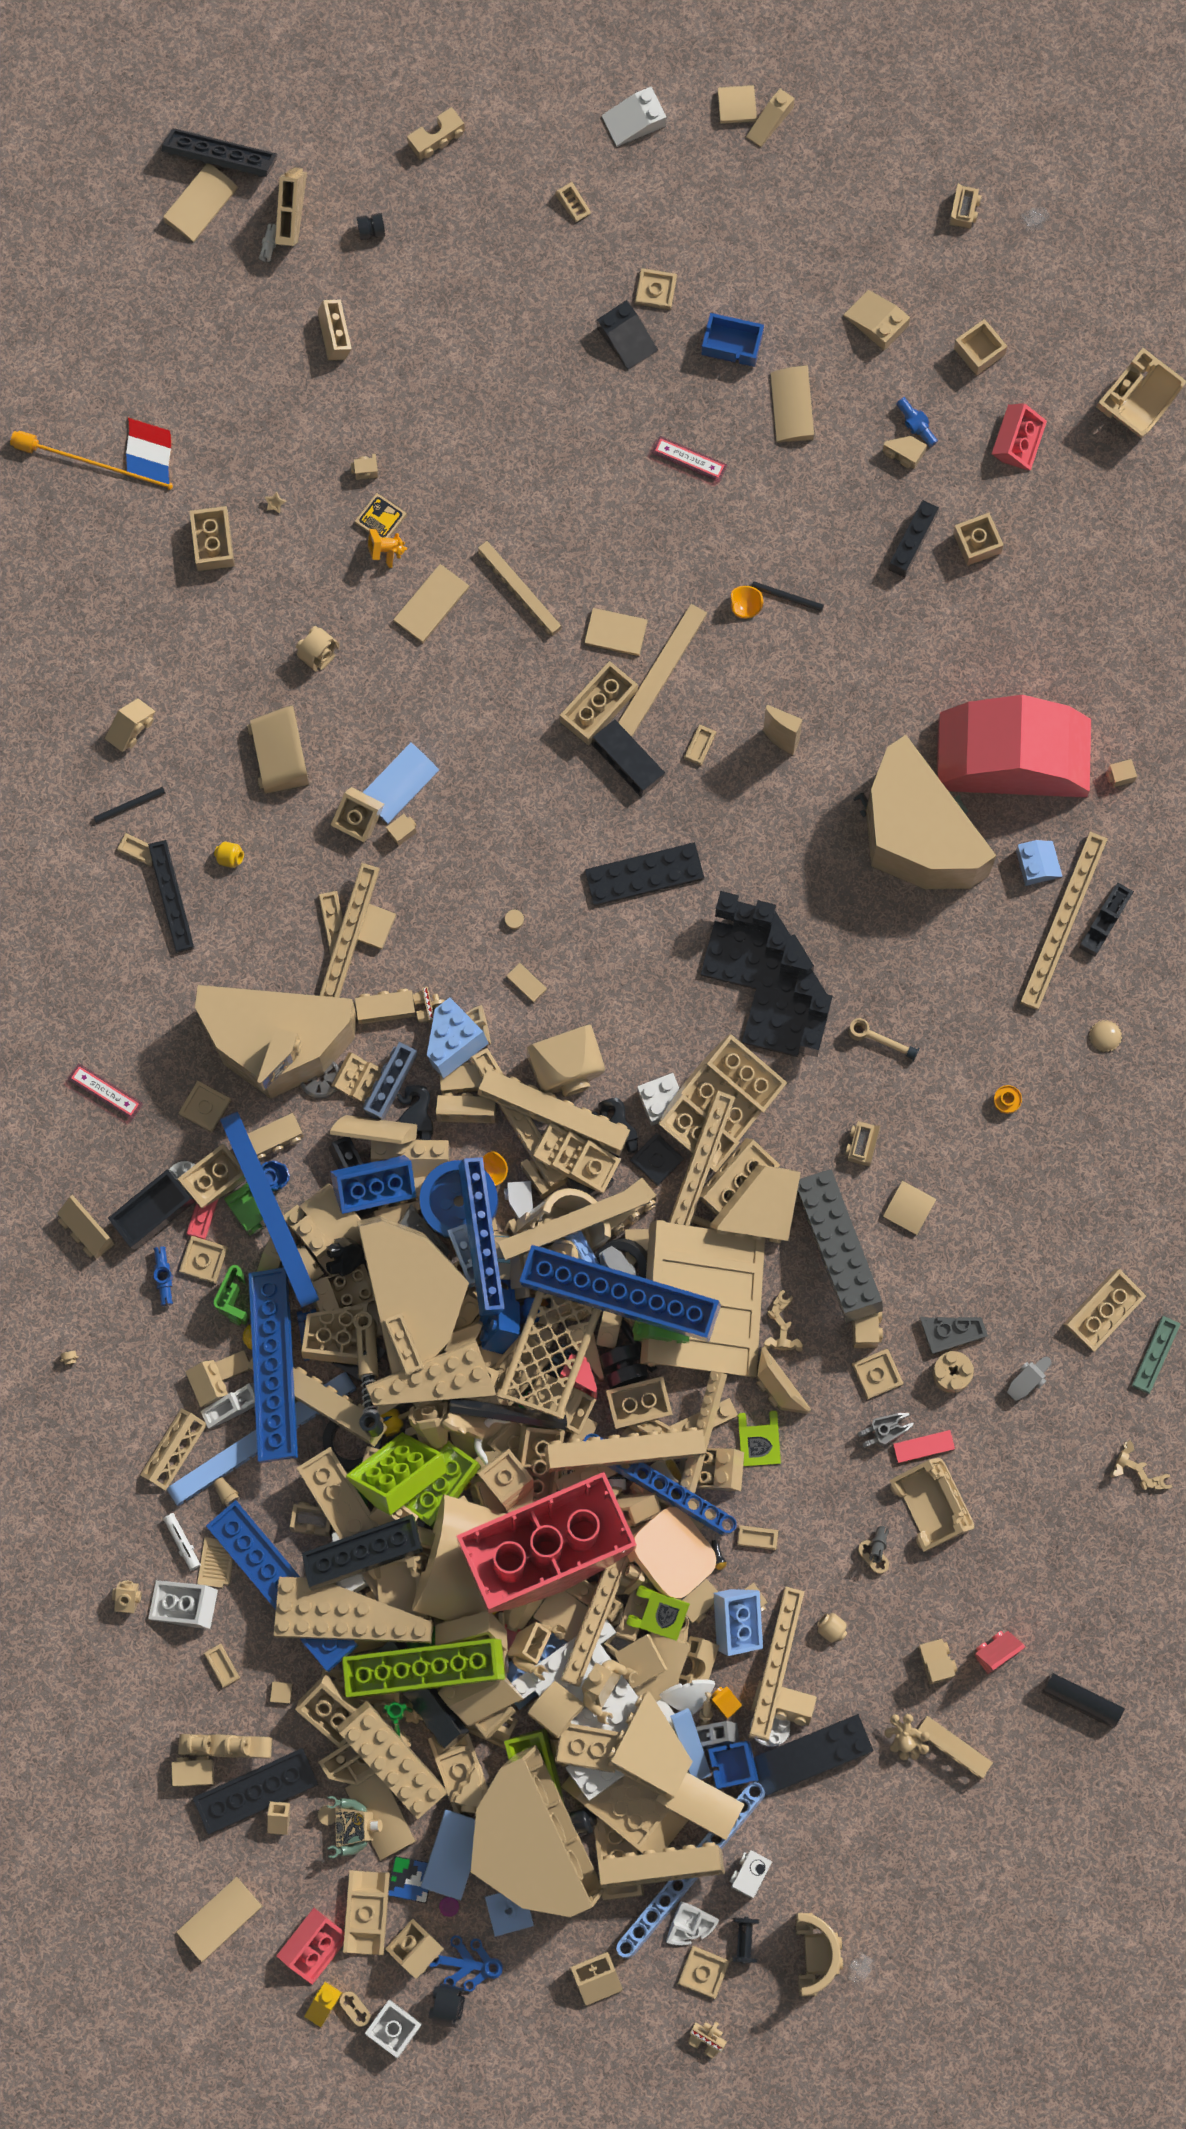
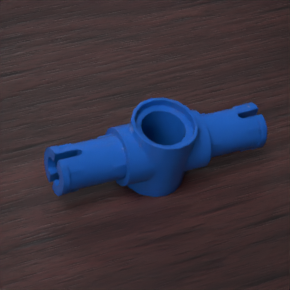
M905 397L901 398L896 405L905 415L906 427L911 429L910 432L912 434L920 435L929 448L935 445L938 440L929 429L927 416L923 411L913 409Z
M158 1247L153 1248L156 1265H154V1279L160 1292L161 1306H167L166 1299L167 1304L172 1305L171 1287L173 1275L170 1271V1264L167 1263L166 1247H160V1252ZM167 1272L168 1277L166 1280L161 1281L158 1279L160 1273Z

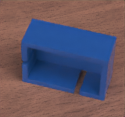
M710 313L701 355L736 362L737 359L739 364L755 367L764 334V325Z

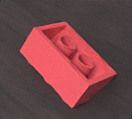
M1025 403L1009 404L992 455L1003 463L1031 471L1047 421Z
M571 1353L568 1360L575 1359L576 1355ZM584 1356L573 1387L597 1399L595 1380L590 1364ZM567 1365L564 1366L560 1378L569 1377L571 1370Z
M313 1908L276 1956L290 1969L313 1985L344 1945L345 1932L325 1915Z

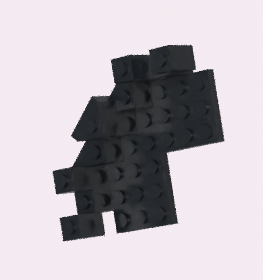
M720 891L715 917L731 920L733 925L714 921L701 976L756 989L742 1044L798 1057L799 1053L818 1057L833 995L827 994L813 972L814 964L795 934L790 935L775 911L776 904L758 900L755 906L739 902V895Z

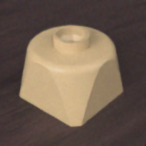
M591 1025L568 1031L527 1047V1058L540 1091L543 1093L549 1092L553 1094L562 1092L564 1097L580 1093L591 1087L589 1081L596 1079L605 1072L603 1059Z

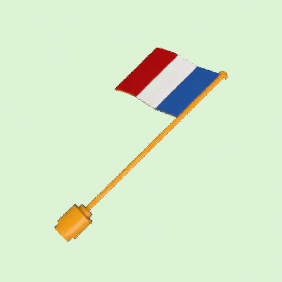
M128 418L127 471L40 445L36 435L20 430L18 432L14 431L11 436L10 445L21 451L32 453L33 450L36 451L37 448L167 487L168 490L173 488V485L169 483V461L172 446L170 430Z

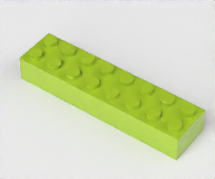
M495 1638L343 1657L345 1693L348 1698L505 1680L502 1640Z

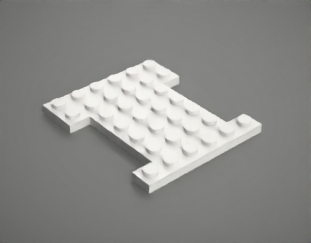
M606 1619L580 1687L560 1680L576 1637L536 1665H543L549 1673H541L545 1678L544 1681L539 1680L534 1672L532 1674L526 1672L514 1680L512 1685L525 1699L533 1692H536L540 1697L556 1681L583 1702L582 1685L596 1663L602 1665L603 1662L611 1660L601 1644L615 1635L616 1631ZM621 1675L602 1708V1711L613 1715V1719L606 1717V1722L609 1725L598 1722L597 1715L595 1716L587 1707L571 1721V1724L616 1732L625 1731L628 1726L625 1722L631 1712L634 1713L637 1708L635 1702L638 1696L626 1679L623 1678V1675ZM660 1699L656 1703L674 1730L670 1716L675 1713L663 1699ZM571 1765L565 1768L588 1801L625 1776V1774L616 1769L615 1773Z

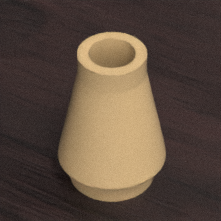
M223 1477L214 1481L213 1485L223 1505L228 1507L235 1500L239 1501V1493Z

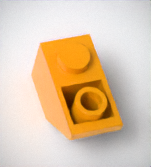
M720 1686L712 1694L713 1699L711 1703L727 1720L742 1707V1704L727 1686L724 1689Z

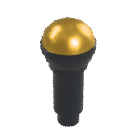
M712 1540L711 1546L716 1556L715 1568L722 1570L726 1567L727 1561L721 1554L717 1540Z

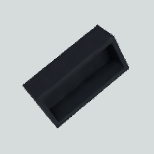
M167 1169L110 1215L108 1219L129 1247L137 1250L196 1201L178 1181L175 1173Z

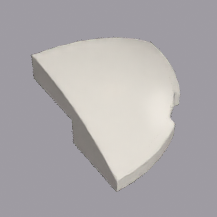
M692 1680L691 1683L684 1685L680 1683L663 1691L660 1694V1698L679 1711L688 1708L693 1715L702 1707L707 1698L705 1693L712 1692L715 1682L711 1680Z
M680 1901L670 1926L666 1943L688 1945L692 1943L691 1940H684L696 1939L697 1937L703 1939L714 1930L719 1919L701 1909Z

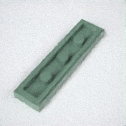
M1162 1316L1132 1387L1150 1394L1181 1325L1180 1323Z

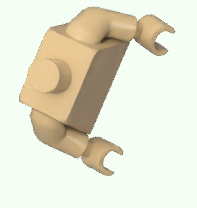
M535 1622L517 1633L512 1646L509 1648L508 1656L518 1669L530 1674L534 1672L539 1680L544 1681L545 1678L541 1673H549L543 1665L536 1667L535 1665L538 1664L551 1633H554L558 1640H562L565 1638L562 1632L566 1633L567 1631L562 1624H556L552 1627V1625Z
M607 1660L602 1665L598 1663L594 1665L582 1685L584 1706L595 1716L597 1715L598 1722L609 1725L606 1722V1717L613 1719V1715L602 1711V1708L621 1675H623L624 1679L634 1683L635 1681L631 1680V1675L634 1673L638 1675V1672L631 1668H626L614 1660Z

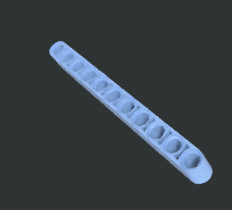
M347 1372L338 1375L323 1385L326 1388L330 1385L338 1391L337 1394L341 1397L343 1394L348 1396L349 1392L352 1393L357 1389ZM300 1401L295 1404L296 1429L299 1428L300 1424H305L316 1417L315 1414L319 1415L320 1413ZM256 1430L169 1486L167 1491L177 1506L183 1504L184 1500L188 1501L200 1493L201 1489L204 1490L212 1485L216 1479L232 1472L234 1467L238 1468L249 1461L250 1457L253 1458L258 1455Z
M757 1782L750 1783L736 1799L741 1803H746L748 1809L745 1813L739 1814L727 1840L722 1839L719 1844L715 1845L722 1849L763 1800L765 1791L761 1784ZM754 1787H758L761 1790L760 1795L756 1798L750 1796V1791ZM709 1832L697 1848L703 1847L704 1843H711L712 1837L715 1834ZM698 1877L680 1879L679 1881H682L684 1884L680 1891L673 1889L674 1882L678 1880L668 1881L618 1942L616 1948L618 1954L624 1958L633 1957ZM664 1896L670 1897L671 1900L667 1907H662L660 1904V1900ZM650 1912H656L658 1915L657 1920L653 1923L647 1920ZM639 1927L645 1931L642 1938H636L634 1935V1931ZM625 1943H629L632 1947L628 1954H623L621 1951V1947Z

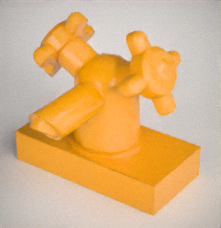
M369 529L367 547L372 560H380V553L387 552L386 564L389 568L393 567L394 553L400 559L404 551L407 550V547L403 546L405 542L401 540L399 533H396L393 538H383L379 536L377 529Z

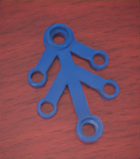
M458 1935L453 1936L450 1943L458 1950L463 1959L441 1956L439 1954L437 1961L429 1964L430 1967H436L439 1964L462 1967L458 1972L444 1979L445 1984L448 1978L453 1979L454 1986L456 1982L474 1969L481 1970L482 1972L472 1980L468 1979L464 1982V1988H466V1983L469 1981L474 1984L472 1989L466 1988L468 1992L473 1991L487 1977L497 1978L503 1971L501 1961L496 1958H490L482 1947L480 1939H473L470 1947L477 1951L483 1962H477L473 1959L463 1945L462 1938ZM454 1938L460 1939L459 1945L455 1946L453 1944ZM474 1941L480 1942L478 1949L473 1948L472 1944ZM491 1964L496 1965L497 1970L495 1972H490L489 1966Z

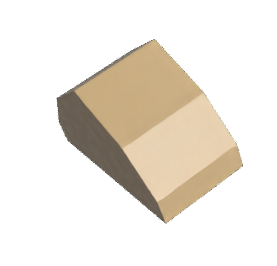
M904 735L888 746L871 788L866 811L871 866L923 889H971L990 875L996 854L907 735Z
M198 985L195 1009L223 1064L258 1090L260 1089L257 1080L275 1027L298 1033L302 1045L301 1053L299 1056L296 1055L295 1060L265 1091H261L269 1098H274L299 1086L302 1082L306 1083L315 1076L323 1075L332 1062H335L355 1039L357 1015L352 999Z
M377 1216L357 1221L390 1371L391 1374L402 1371L403 1368L383 1320L402 1313L421 1361L429 1360L435 1357L450 1341L469 1282L424 1233Z
M534 1745L515 1754L500 1768L476 1809L471 1873L523 1909L572 1917L592 1908L605 1891L571 1822L570 1816L537 1745Z

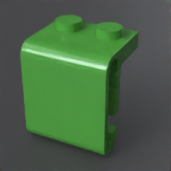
M248 1183L224 1198L249 1236L259 1232L265 1226Z
M232 1265L214 1299V1306L220 1314L228 1317L231 1323L238 1326L241 1323L246 1325L249 1320L247 1313L233 1307L241 1291L237 1284L232 1283L235 1276H237L240 1282L245 1283V1276L239 1266Z
M636 1320L633 1326L634 1340L636 1341L654 1339L670 1342L675 1340L681 1344H686L690 1341L689 1336Z

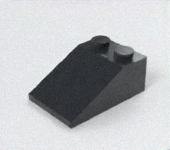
M627 300L596 319L598 331L627 370L658 351L638 314Z

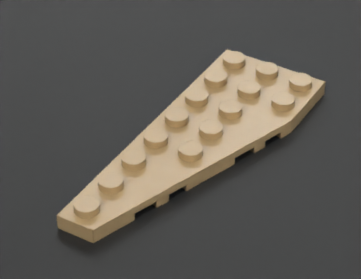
M279 1577L274 1626L275 1637L431 1643L433 1628L431 1621L335 1584H329L311 1591L307 1578Z

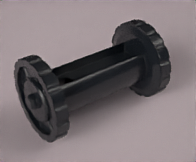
M745 1916L744 1918H733V1922L739 1923L737 1957H731L730 1961L741 1962L744 1965L746 1963H757V1959L751 1958L753 1924H759V1919H749V1917Z

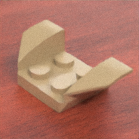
M510 1449L484 1452L488 1459L487 1465L483 1463L479 1456L475 1459L481 1465L477 1475L482 1478L508 1513L533 1503L534 1479Z

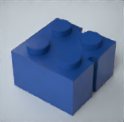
M750 1741L730 1744V1749L726 1745L708 1749L712 1767H719V1771H713L716 1789H725L759 1781Z

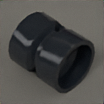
M382 213L372 214L370 218L367 216L356 217L361 241L371 239L372 235L375 238L386 236Z

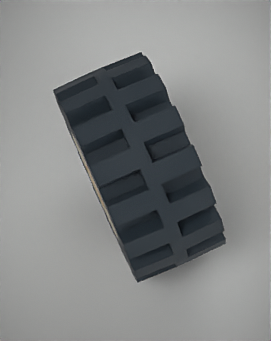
M571 1348L564 1350L566 1359H569L571 1353L576 1355V1351ZM562 1353L556 1354L552 1359L554 1366H558L565 1361ZM551 1362L549 1363V1366L547 1367L546 1371L552 1368ZM564 1366L557 1369L559 1377ZM554 1371L547 1373L548 1375L558 1379Z

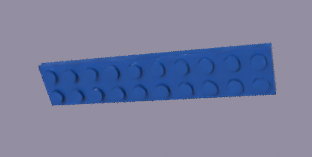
M284 1267L249 1273L258 1462L266 1463L298 1458L288 1276Z
M235 1500L209 1522L206 1527L276 1610L279 1577H300V1575ZM300 1638L327 1672L340 1663L343 1657L348 1656L358 1647L354 1640Z

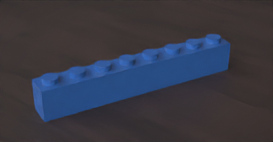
M483 1157L465 1158L458 1167L480 1316L499 1315L505 1308Z

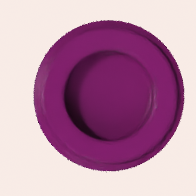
M445 1897L440 1901L439 1910L444 1916L452 1917L458 1913L459 1903L455 1898Z

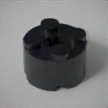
M441 1983L438 1987L435 1986L433 1991L435 2003L434 2007H430L428 2019H432L433 2024L457 2029L459 2024L455 2023L457 2019L461 2020L465 2004V1996H462V1992H466V1988Z

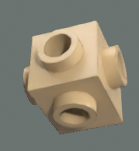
M132 1581L118 1583L117 1588H114L112 1593V1600H115L114 1611L135 1612L137 1603L141 1601V1591H138L139 1584H134Z

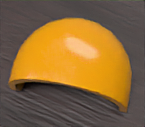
M739 586L731 592V609L737 617L744 619L752 618L762 610L763 596L758 589L751 586Z
M495 1151L485 1154L483 1156L484 1170L490 1175L495 1186H497L507 1176V1163Z

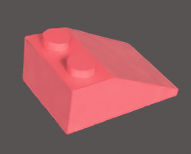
M1002 1631L998 1632L992 1637L994 1641L987 1645L984 1642L976 1648L978 1652L974 1656L987 1674L997 1669L1025 1648V1645L1009 1631L1005 1633Z

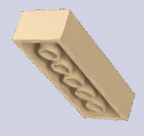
M368 1701L363 1703L337 1727L340 1735L417 1819L448 1793L444 1785Z
M714 1842L704 1843L703 1847L699 1848L695 1847V1845L683 1846V1850H675L672 1847L664 1848L663 1852L659 1853L655 1852V1850L643 1851V1855H635L632 1852L624 1853L623 1857L619 1858L615 1857V1855L603 1856V1860H598L600 1884L605 1889L725 1874L722 1849L715 1845Z

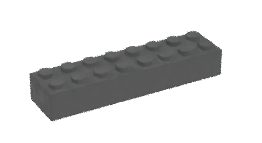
M832 1169L799 1179L797 1196L845 1322L848 1323L882 1312V1299Z

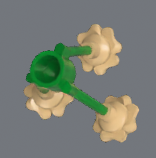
M386 1700L381 1703L376 1702L374 1709L383 1719L386 1718L389 1723L393 1720L395 1732L410 1747L411 1738L406 1736L405 1732H400L398 1721L403 1716L406 1717L407 1722H414L415 1724L419 1723V1719L423 1720L414 1711L411 1702L403 1705L396 1702L387 1705Z

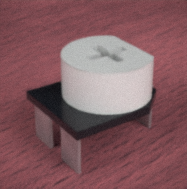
M626 1477L607 1478L610 1486L621 1487L622 1490H626V1481H630Z

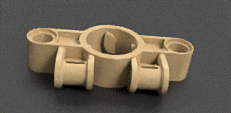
M179 1734L178 1755L271 1758L272 1738Z

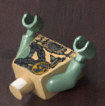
M334 1796L327 1797L333 1798L335 1801L332 1806L326 1805L328 1808L339 1806V1808H336V1847L330 1846L327 1848V1850L333 1849L336 1854L328 1856L329 1859H335L337 1855L348 1856L359 1853L367 1846L368 1842L373 1841L374 1832L382 1831V1821L373 1820V1813L368 1812L363 1804L353 1799L340 1798L337 1800Z

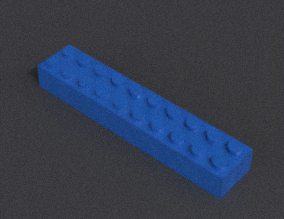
M531 1245L519 1281L523 1287L706 1342L710 1341L721 1307L719 1300L535 1245Z

